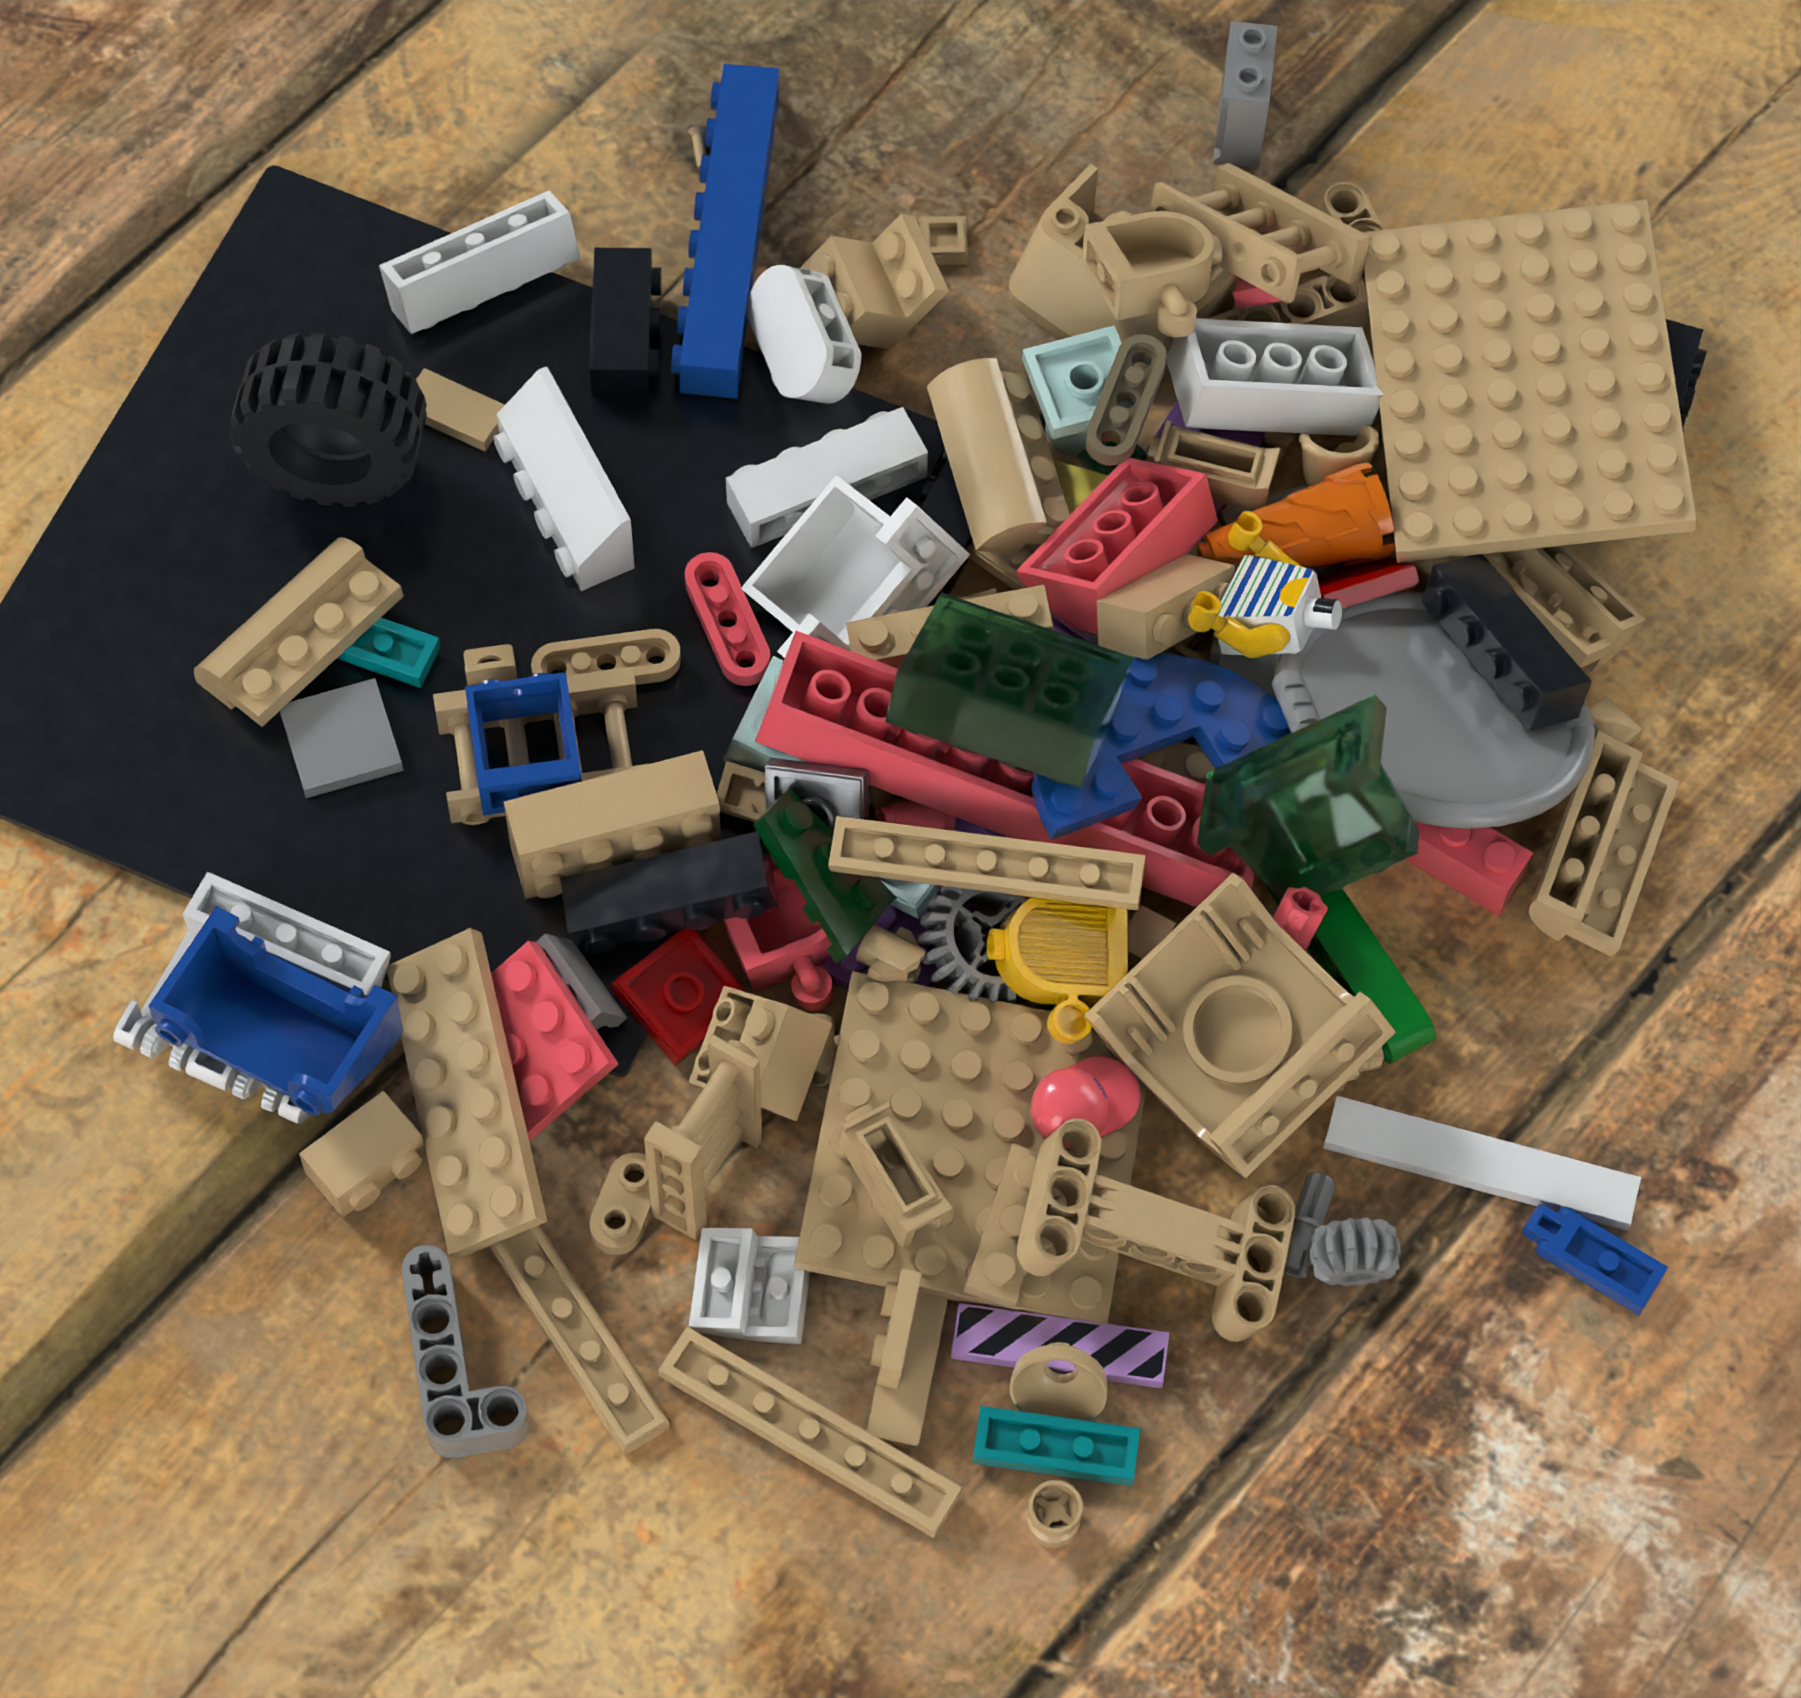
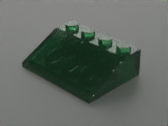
M941 593L896 673L885 722L902 727L910 733L923 734L949 743L957 749L972 751L993 758L1007 766L1019 767L1048 777L1056 783L1068 784L1081 789L1096 758L1134 657Z

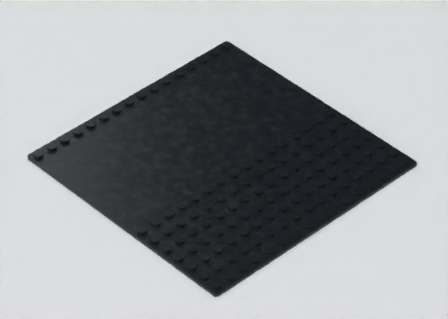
M272 165L265 169L0 603V819L191 899L206 873H212L389 951L391 958L388 965L472 928L482 932L492 973L527 941L537 942L545 933L572 939L567 931L562 893L551 898H539L536 896L525 899L510 847L506 816L490 818L487 822L477 825H467L462 822L451 824L446 792L462 790L455 737L450 733L439 735L433 694L465 690V686H468L465 673L464 651L510 644L513 647L517 679L532 676L531 662L534 654L539 648L549 643L649 629L668 631L677 639L680 646L681 663L678 671L665 681L636 685L637 707L628 708L624 711L632 766L651 764L703 750L717 794L726 764L722 760L760 682L750 686H741L732 683L723 674L687 593L685 569L689 561L701 553H718L730 561L741 586H743L785 536L783 535L751 548L727 504L726 477L733 475L735 471L743 466L750 464L759 465L776 458L788 448L804 447L821 440L823 436L833 430L849 429L865 422L870 416L878 412H891L901 408V406L854 388L841 400L831 404L785 397L779 393L778 388L773 383L772 374L763 353L748 347L744 349L738 399L680 393V374H673L671 372L673 346L674 344L682 345L684 335L677 334L678 320L662 314L660 336H651V348H659V377H650L649 396L592 395L589 365L593 287L554 272L524 283L516 290L504 292L484 301L473 309L464 310L437 322L431 328L422 329L411 334L391 310L379 265L451 233L280 166ZM300 333L302 337H309L312 333H327V337L339 339L340 336L353 338V343L362 346L370 344L380 349L381 355L386 358L392 356L402 364L403 372L410 371L415 379L418 378L425 368L504 405L509 402L537 370L547 366L631 519L635 568L583 591L580 590L573 575L565 577L556 560L554 551L558 547L552 536L545 539L541 534L534 516L537 508L532 498L526 501L522 498L514 480V473L517 470L512 461L503 462L495 446L494 439L485 452L425 424L414 472L410 480L390 497L385 496L379 502L372 504L362 501L357 506L344 507L342 503H332L331 506L317 504V500L305 498L303 501L291 497V492L282 488L278 491L267 485L264 477L260 476L257 478L248 470L246 462H241L229 434L230 419L247 361L255 352L269 342L276 339L282 342L288 335ZM906 408L904 410L928 451L927 477L870 500L889 516L896 511L906 497L918 506L923 488L928 478L934 474L945 450L937 420ZM342 537L362 547L366 560L401 586L404 597L381 618L438 637L441 648L421 688L335 659L291 700L295 701L375 678L403 767L401 772L306 798L280 711L261 727L238 707L235 706L231 710L198 684L194 675V668L337 538ZM706 580L702 583L706 587H713L718 584L715 580ZM745 593L769 646L770 661L773 656L784 661V657L777 651L793 632ZM724 620L720 623L723 627H732L736 624L733 620ZM659 656L651 657L648 660L652 664H659L664 661ZM487 659V660H485V661H483V662H481V663L493 662V661H499V660H496V659ZM742 660L738 663L742 668H748L754 664L750 660ZM604 663L599 666V669L611 670L615 666L611 663ZM554 670L550 674L564 673V671ZM592 713L575 717L574 722L582 773L612 769L604 714ZM542 720L528 722L524 725L530 764L560 760L554 721ZM500 726L485 728L489 769L510 767L504 728ZM720 812L721 840L751 833L755 822ZM678 931L666 933L663 938L653 942H640L636 940L619 944L613 950L606 953H582L627 1016V1019L618 1027L608 1028V1026H602L596 1030L619 1064L608 1074L616 1077L628 1075L649 1035L609 987L612 982ZM386 971L384 980L389 981L388 974Z

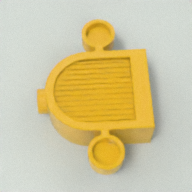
M1032 897L1012 912L1003 921L999 929H990L987 938V956L990 960H995L998 972L1006 985L1026 1000L1055 1005L1048 1016L1047 1025L1050 1034L1057 1041L1064 1044H1073L1086 1037L1092 1029V1026L1084 1017L1090 1010L1089 1007H1093L1128 974L1127 909Z

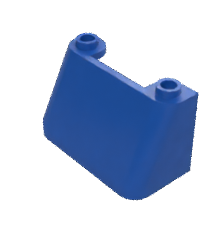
M216 906L148 1005L152 1019L157 1024L155 1028L156 1033L174 1046L181 1047L185 1043L291 1097L292 1102L308 1114L317 1116L320 1112L332 1113L391 1052L401 1037L403 1026L398 997L376 985L373 986L367 997H364L363 989L355 985L348 993L268 953L263 939L255 936L250 941L240 935L235 930L240 923L239 917Z

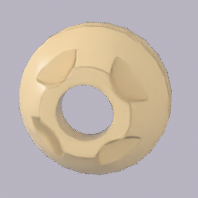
M1059 1342L1035 1348L1024 1354L1015 1364L1009 1385L1013 1404L1021 1412L1091 1421L1104 1409L1108 1394L1107 1376L1099 1362L1085 1351L1069 1346L1068 1343ZM1053 1360L1068 1361L1076 1369L1066 1374L1056 1373L1048 1368L1047 1363Z

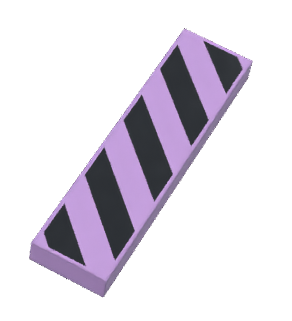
M959 1303L951 1359L1014 1368L1017 1361L1030 1350L1051 1343H1068L1069 1346L1083 1350L1096 1359L1103 1367L1107 1381L1162 1389L1169 1332L1113 1324L1106 1325L1077 1319ZM1053 1360L1047 1363L1048 1368L1056 1373L1066 1374L1076 1369L1068 1361Z

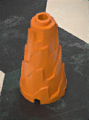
M1368 462L1352 465L1349 468L1324 477L1325 481L1294 492L1281 501L1251 511L1262 521V529L1258 536L1265 542L1270 539L1287 556L1303 567H1319L1344 563V566L1379 561L1393 556L1395 551V542L1383 545L1382 535L1393 533L1394 526L1389 504L1378 475L1365 477L1372 467ZM1238 520L1205 533L1203 537L1204 543L1197 544L1198 557L1234 565L1235 573L1244 555H1254L1255 553L1251 549L1245 551L1237 550L1229 544L1228 533L1234 523L1237 524Z

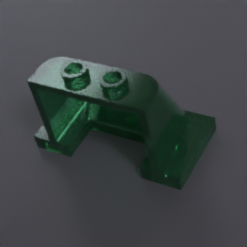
M1374 694L1208 772L1197 844L1208 856L1231 847L1280 900H1282L1289 887H1306L1321 897L1327 893L1339 891L1346 885L1370 874L1382 872L1389 866L1416 855L1418 852L1419 830L1381 763L1387 707Z

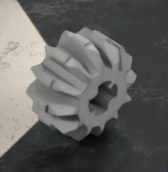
M1368 1217L1362 1219L1348 1218L1344 1221H1331L1328 1225L1319 1226L1311 1236L1312 1248H1309L1311 1265L1314 1266L1315 1277L1328 1285L1340 1284L1345 1287L1348 1285L1362 1286L1367 1283L1378 1284L1383 1279H1390L1399 1269L1401 1251L1400 1241L1396 1237V1228L1382 1219L1370 1220Z

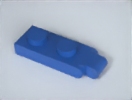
M1538 1204L1522 1229V1233L1528 1239L1538 1244L1535 1252L1541 1258L1639 1316L1668 1269V1266L1567 1207H1561L1557 1213L1545 1205Z

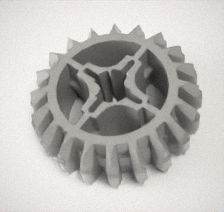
M943 886L941 888L942 895L936 894L928 902V907L932 912H927L921 917L920 924L929 931L921 934L917 942L931 948V951L925 954L921 962L924 964L935 963L938 968L933 973L931 981L939 982L945 978L949 982L946 990L953 994H957L961 990L963 994L969 995V1001L972 999L978 1000L979 997L989 999L991 1002L1002 1001L1013 1004L1016 1002V996L1024 999L1013 992L1001 976L986 975L977 971V968L983 963L997 968L995 960L988 958L987 949L980 953L985 945L982 938L986 936L982 933H985L993 926V929H999L1003 921L1026 902L1027 899L1020 895ZM981 904L997 911L990 917L984 916L976 910L971 913L963 906ZM954 937H955V938L960 942V944H961V947H962V956H961L960 952L958 951V948H957V946H956Z

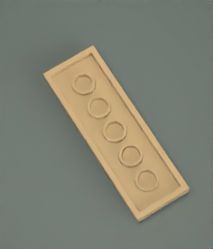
M469 928L388 965L387 968L391 993L398 997L403 1026L401 1039L447 1250L450 1256L458 1258L467 1256L547 1222L482 932Z

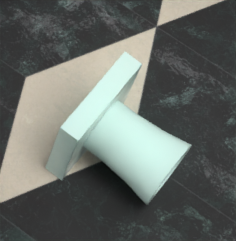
M1115 325L1023 349L1022 362L1045 418L1047 437L1051 444L1064 454L1076 457L1090 456L1086 450L1087 428L1121 345ZM1126 401L1118 403L1125 408L1133 406L1130 402ZM1109 441L1103 442L1102 444L1106 446Z

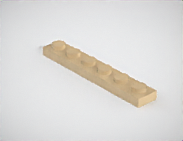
M836 816L828 866L832 872L1139 911L1146 859L1145 855Z
M689 1327L685 1328L658 1369L660 1378L932 1538H935L962 1494V1487Z

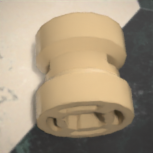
M1050 1480L1041 1483L1032 1492L1027 1511V1529L1030 1536L1038 1544L1047 1548H1059L1069 1544L1076 1537L1080 1528L1083 1502L1079 1492L1071 1484L1061 1480Z

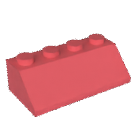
M1129 458L1127 461L1119 464L1016 570L1018 579L1027 588L1044 585L1049 609L1069 628L1098 635L1097 600L1184 554H1188L1204 537V534L1218 522L1207 475L1196 471Z

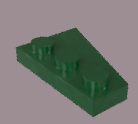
M788 788L753 826L784 878L795 881L808 903L803 907L804 912L812 924L820 923L832 944L827 950L835 964H837L852 951L897 897L877 877L830 871L828 864L834 833Z

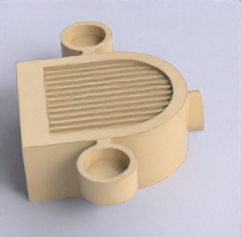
M1119 211L1107 216L1104 221L1084 226L1082 265L1117 321L1158 312L1157 328L1167 336L1185 337L1195 330L1197 308L1193 303L1200 300L1208 291L1211 265L1222 262V246L1216 235H1212L1208 228L1198 220L1170 211H1153L1132 215L1127 211Z

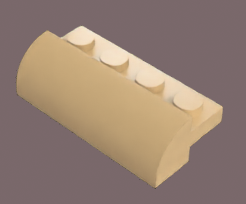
M996 358L974 359L948 368L929 383L927 390L975 550L1017 554L1026 544L1042 545L1070 516L1026 374L1000 371Z
M339 537L194 668L196 681L232 710L235 706L263 727L404 597L401 586L366 560L362 547L349 539Z
M1566 545L1483 554L1580 668H1587L1591 673L1612 659L1634 637L1646 621L1643 616ZM1467 556L1452 557V558L1455 560V559H1459V558H1463V557H1467Z
M1598 731L1595 733L1591 762L1582 780L1571 793L1530 904L1529 915L1533 923L1551 938L1559 941L1565 935H1568L1612 957L1621 947L1679 781L1641 763L1640 760L1643 752Z

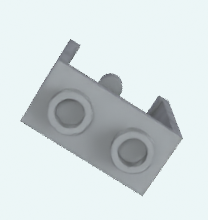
M1236 21L1230 22L1213 156L1214 164L1230 163L1234 166L1259 168L1270 101L1277 26Z

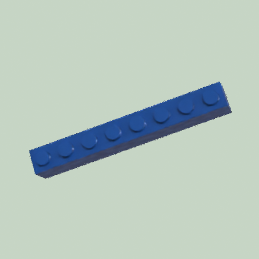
M724 64L721 82H713L711 110H717L716 119H707L705 146L711 147L710 155H702L700 164V183H705L706 187L705 193L696 192L694 220L700 221L699 230L691 229L688 255L689 258H695L694 268H685L683 296H689L688 306H680L678 312L677 334L684 335L682 345L674 344L672 352L671 372L673 374H680V393L738 399L748 327L747 305L754 284L779 103V68Z

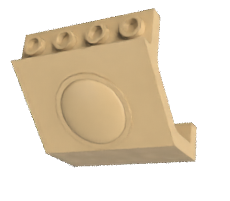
M1234 873L1223 881L1084 1015L1085 1019L1102 1038L1100 1041L1206 1148L1244 1178H1247L1396 1033L1370 998L1361 992L1354 997L1341 987L1277 924L1246 882Z

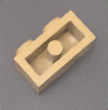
M382 1091L300 1152L299 1155L306 1175L338 1213L345 1217L354 1209L361 1211L370 1206L380 1195V1190L396 1177L401 1180L416 1171L422 1163V1158L426 1156L422 1135L389 1096Z

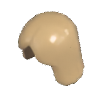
M1363 426L1359 430L1354 443H1341L1334 451H1328L1315 444L1310 439L1308 432L1300 434L1302 474L1307 485L1312 486L1325 481L1324 477L1349 468L1352 465L1365 462L1371 464L1373 455L1379 445L1378 432L1372 426Z

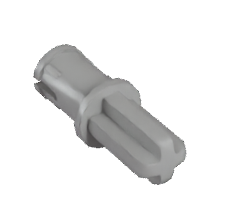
M1311 1172L1306 1176L1295 1209V1218L1284 1268V1274L1306 1278L1308 1274V1268L1311 1263L1309 1248H1312L1311 1236L1314 1234L1315 1229L1323 1225L1335 1189L1333 1179L1329 1176L1316 1172Z

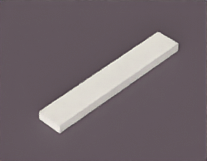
M1340 1096L1336 1097L1323 1149L1526 1204L1534 1206L1542 1204L1556 1212L1561 1207H1567L1590 1221L1628 1231L1631 1225L1641 1177Z

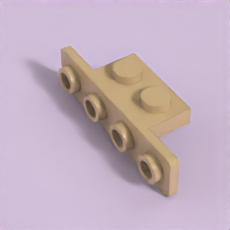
M901 1268L897 1286L886 1285L880 1315L890 1317L886 1335L876 1333L870 1365L880 1368L867 1432L886 1443L915 1449L920 1441L948 1298L918 1292L922 1272Z

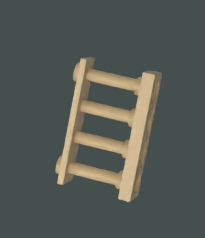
M1230 163L1217 166L1210 193L1193 198L1163 182L1155 183L1149 212L1170 211L1181 213L1201 222L1212 235H1216L1220 240L1223 257L1222 262L1216 265L1286 303L1294 302L1300 274L1320 268L1348 284L1360 281L1371 238Z
M633 666L567 675L582 781L647 765L632 766L624 717L626 709L637 707ZM465 690L433 694L439 735L450 733L455 737L462 790L446 792L451 824L462 822L467 825H477L487 822L490 818L506 816L505 813L484 816L482 813ZM558 712L483 722L484 729L499 726L504 728L509 765L511 767L530 764L524 725L528 722L552 720L555 724L560 760L565 759ZM592 713L604 714L612 769L582 773L574 718L578 715Z
M715 1035L708 1042L710 1079L679 1126L673 1125L671 1128H668L655 1121L644 1137L652 1216L695 1241L701 1235L702 1228L707 1226L705 1189L738 1139L756 1149L762 1142L760 1061L756 1059L755 1053L745 1044L733 1039L726 1042Z

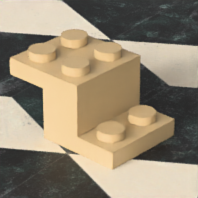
M900 214L873 243L830 236L800 267V269L821 272L828 276L857 344L891 350L949 292L915 216Z

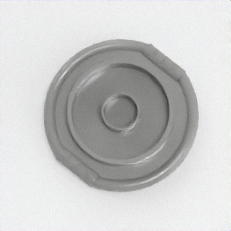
M1397 591L1342 609L1341 622L1336 630L1313 628L1302 651L1296 654L1286 653L1279 655L1275 677L1272 680V688L1301 758L1309 761L1323 776L1343 791L1370 806L1400 818L1434 826L1462 829L1490 828L1521 822L1540 815L1564 800L1582 780L1593 756L1597 726L1585 702L1579 718L1529 731L1515 713L1508 708L1505 701L1490 683L1482 677L1479 670L1464 652L1455 645L1452 638L1438 621L1427 611L1421 602L1424 595L1422 592Z

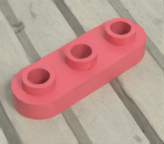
M713 552L701 553L693 557L685 569L686 590L723 674L729 681L741 686H750L761 682L770 663V649L748 599L741 589L742 586L732 564L723 555ZM706 580H715L716 582H718V584L713 587H706L702 585V583ZM724 620H733L736 623L732 627L720 625ZM742 660H750L754 663L753 666L748 668H742L738 665Z

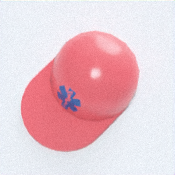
M1104 1056L1089 1057L1067 1068L1052 1071L1041 1079L1032 1095L1030 1116L1035 1129L1044 1139L1067 1120L1074 1118L1085 1119L1092 1123L1102 1138L1124 1127L1135 1116L1141 1099L1139 1083L1135 1075L1118 1060ZM1063 1140L1064 1147L1075 1148L1072 1143Z

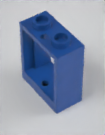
M566 672L557 674L537 673L528 678L506 681L487 680L477 685L465 686L483 816L505 813L504 801L582 782ZM559 713L565 759L489 769L483 722Z

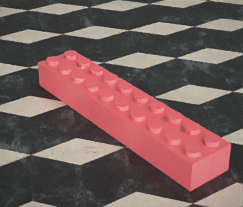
M797 630L780 668L755 739L757 743L810 763L869 770V785L1010 838L1145 855L1146 862L1142 887L1194 907L1200 905L1232 873L1242 878L1249 888H1252L1271 814V809L1135 758L1121 765L1142 796L1137 808L1051 840L1037 811L1031 787L1034 779L1033 757H1031L1041 725L1040 722Z

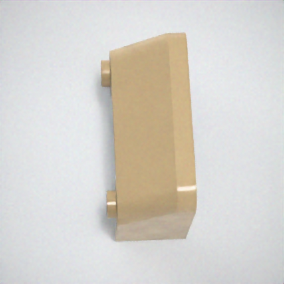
M1090 164L1044 211L1010 277L1009 300L1014 308L1060 340L1115 325L1121 343L1130 336L1147 334L1161 341L1168 355L1174 337L1167 336L1158 330V312L1117 321L1082 265L1083 249L1078 245L1084 239V226L1089 224L1088 217L1094 212L1098 168ZM1224 270L1209 286L1206 294L1200 300L1193 303L1197 308L1196 318L1207 319L1234 309L1235 301L1232 292L1238 283L1239 277ZM1167 361L1159 387L1171 376ZM1142 362L1134 364V366L1140 368L1148 367L1147 364Z

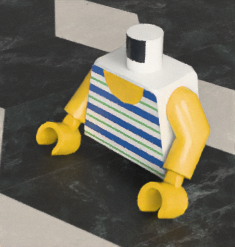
M1250 511L1242 512L1237 524L1234 523L1228 533V540L1233 548L1241 551L1251 549L1255 554L1244 555L1221 602L1210 592L1200 591L1197 593L1191 604L1192 610L1188 616V622L1190 627L1198 632H1206L1210 628L1215 630L1214 636L1219 640L1222 654L1245 655L1248 658H1258L1269 654H1296L1303 650L1313 628L1336 630L1339 627L1342 617V605L1337 599L1321 598L1317 574L1312 569L1305 568L1292 560L1270 539L1265 542L1258 536L1262 529V521L1256 514Z

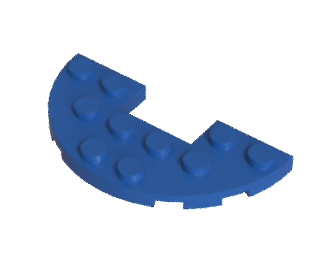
M1157 654L1148 660L1127 656L1091 668L1073 680L1056 697L1047 711L1034 741L1031 757H1033L1034 779L1031 787L1037 811L1048 835L1053 840L1137 808L1142 796L1121 764L1192 737L1196 739L1219 776L1297 748L1278 701L1252 681L1231 670L1207 661L1181 655Z

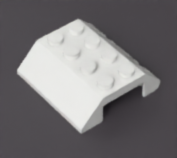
M207 872L183 912L188 930L187 934L142 1010L140 1011L137 1002L131 1000L115 1028L113 1041L134 1051L140 1048V1053L149 1058H154L155 1055L157 1056L169 1046H173L168 1061L170 1067L178 1071L186 1068L187 1075L225 1092L232 1089V1094L243 1100L260 1087H264L266 1089L262 1096L261 1107L272 1113L278 1110L279 1116L300 1125L311 1114L298 1108L292 1102L291 1097L185 1043L178 1047L162 1039L155 1031L157 1024L152 1019L148 1005L216 906L239 917L240 923L235 930L240 935L250 941L255 936L263 939L268 953L348 993L354 985L363 989L364 997H367L374 985L381 988L391 954L383 948Z

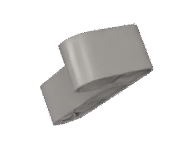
M421 1245L413 1248L406 1254L402 1262V1276L424 1425L432 1449L443 1457L459 1458L518 1446L525 1440L529 1432L530 1423L523 1396L516 1389L509 1386H496L470 1391L455 1286L449 1260L440 1248L433 1245ZM433 1271L436 1295L426 1296L423 1272ZM434 1318H442L449 1322L447 1328L437 1334H429L422 1330L424 1324ZM441 1368H450L456 1372L455 1377L446 1384H435L429 1380L431 1375ZM502 1409H510L518 1414L516 1420L506 1426H497L490 1421L492 1415ZM449 1418H456L464 1423L462 1429L454 1435H443L436 1431L439 1424Z

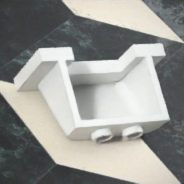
M835 475L741 589L793 632L777 651L784 658L796 630L851 651L846 622L927 607L970 554L907 497L896 511L889 516Z

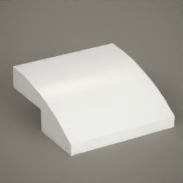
M702 1228L689 1328L699 1333L740 1340L802 1344L810 1271L793 1268L799 1237L757 1236L752 1228Z

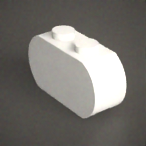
M776 265L765 270L756 280L751 290L747 305V317L755 334L756 343L760 347L772 374L773 383L778 388L779 393L788 398L825 404L841 400L849 393L856 382L861 365V351L828 276L821 272L786 265Z

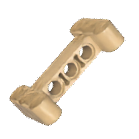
M1074 1118L1067 1120L1042 1142L1017 1244L1019 1263L1027 1272L1034 1276L1042 1277L1052 1274L1076 1255L1082 1240L1217 1286L1212 1308V1322L1219 1335L1228 1341L1239 1342L1246 1340L1273 1320L1295 1218V1204L1286 1190L1275 1185H1266L1259 1188L1235 1207L1231 1220L1096 1174L1102 1139L1095 1126L1085 1119ZM1063 1140L1073 1144L1078 1153V1158L1068 1154L1063 1146ZM1052 1188L1061 1191L1065 1196L1067 1206H1062L1054 1199ZM1257 1206L1266 1211L1270 1224L1263 1221L1259 1216ZM1041 1237H1045L1052 1242L1056 1250V1256L1047 1253L1043 1249L1040 1242ZM1247 1254L1257 1260L1260 1272H1257L1249 1265ZM1237 1303L1242 1304L1248 1310L1250 1322L1243 1319L1239 1314Z

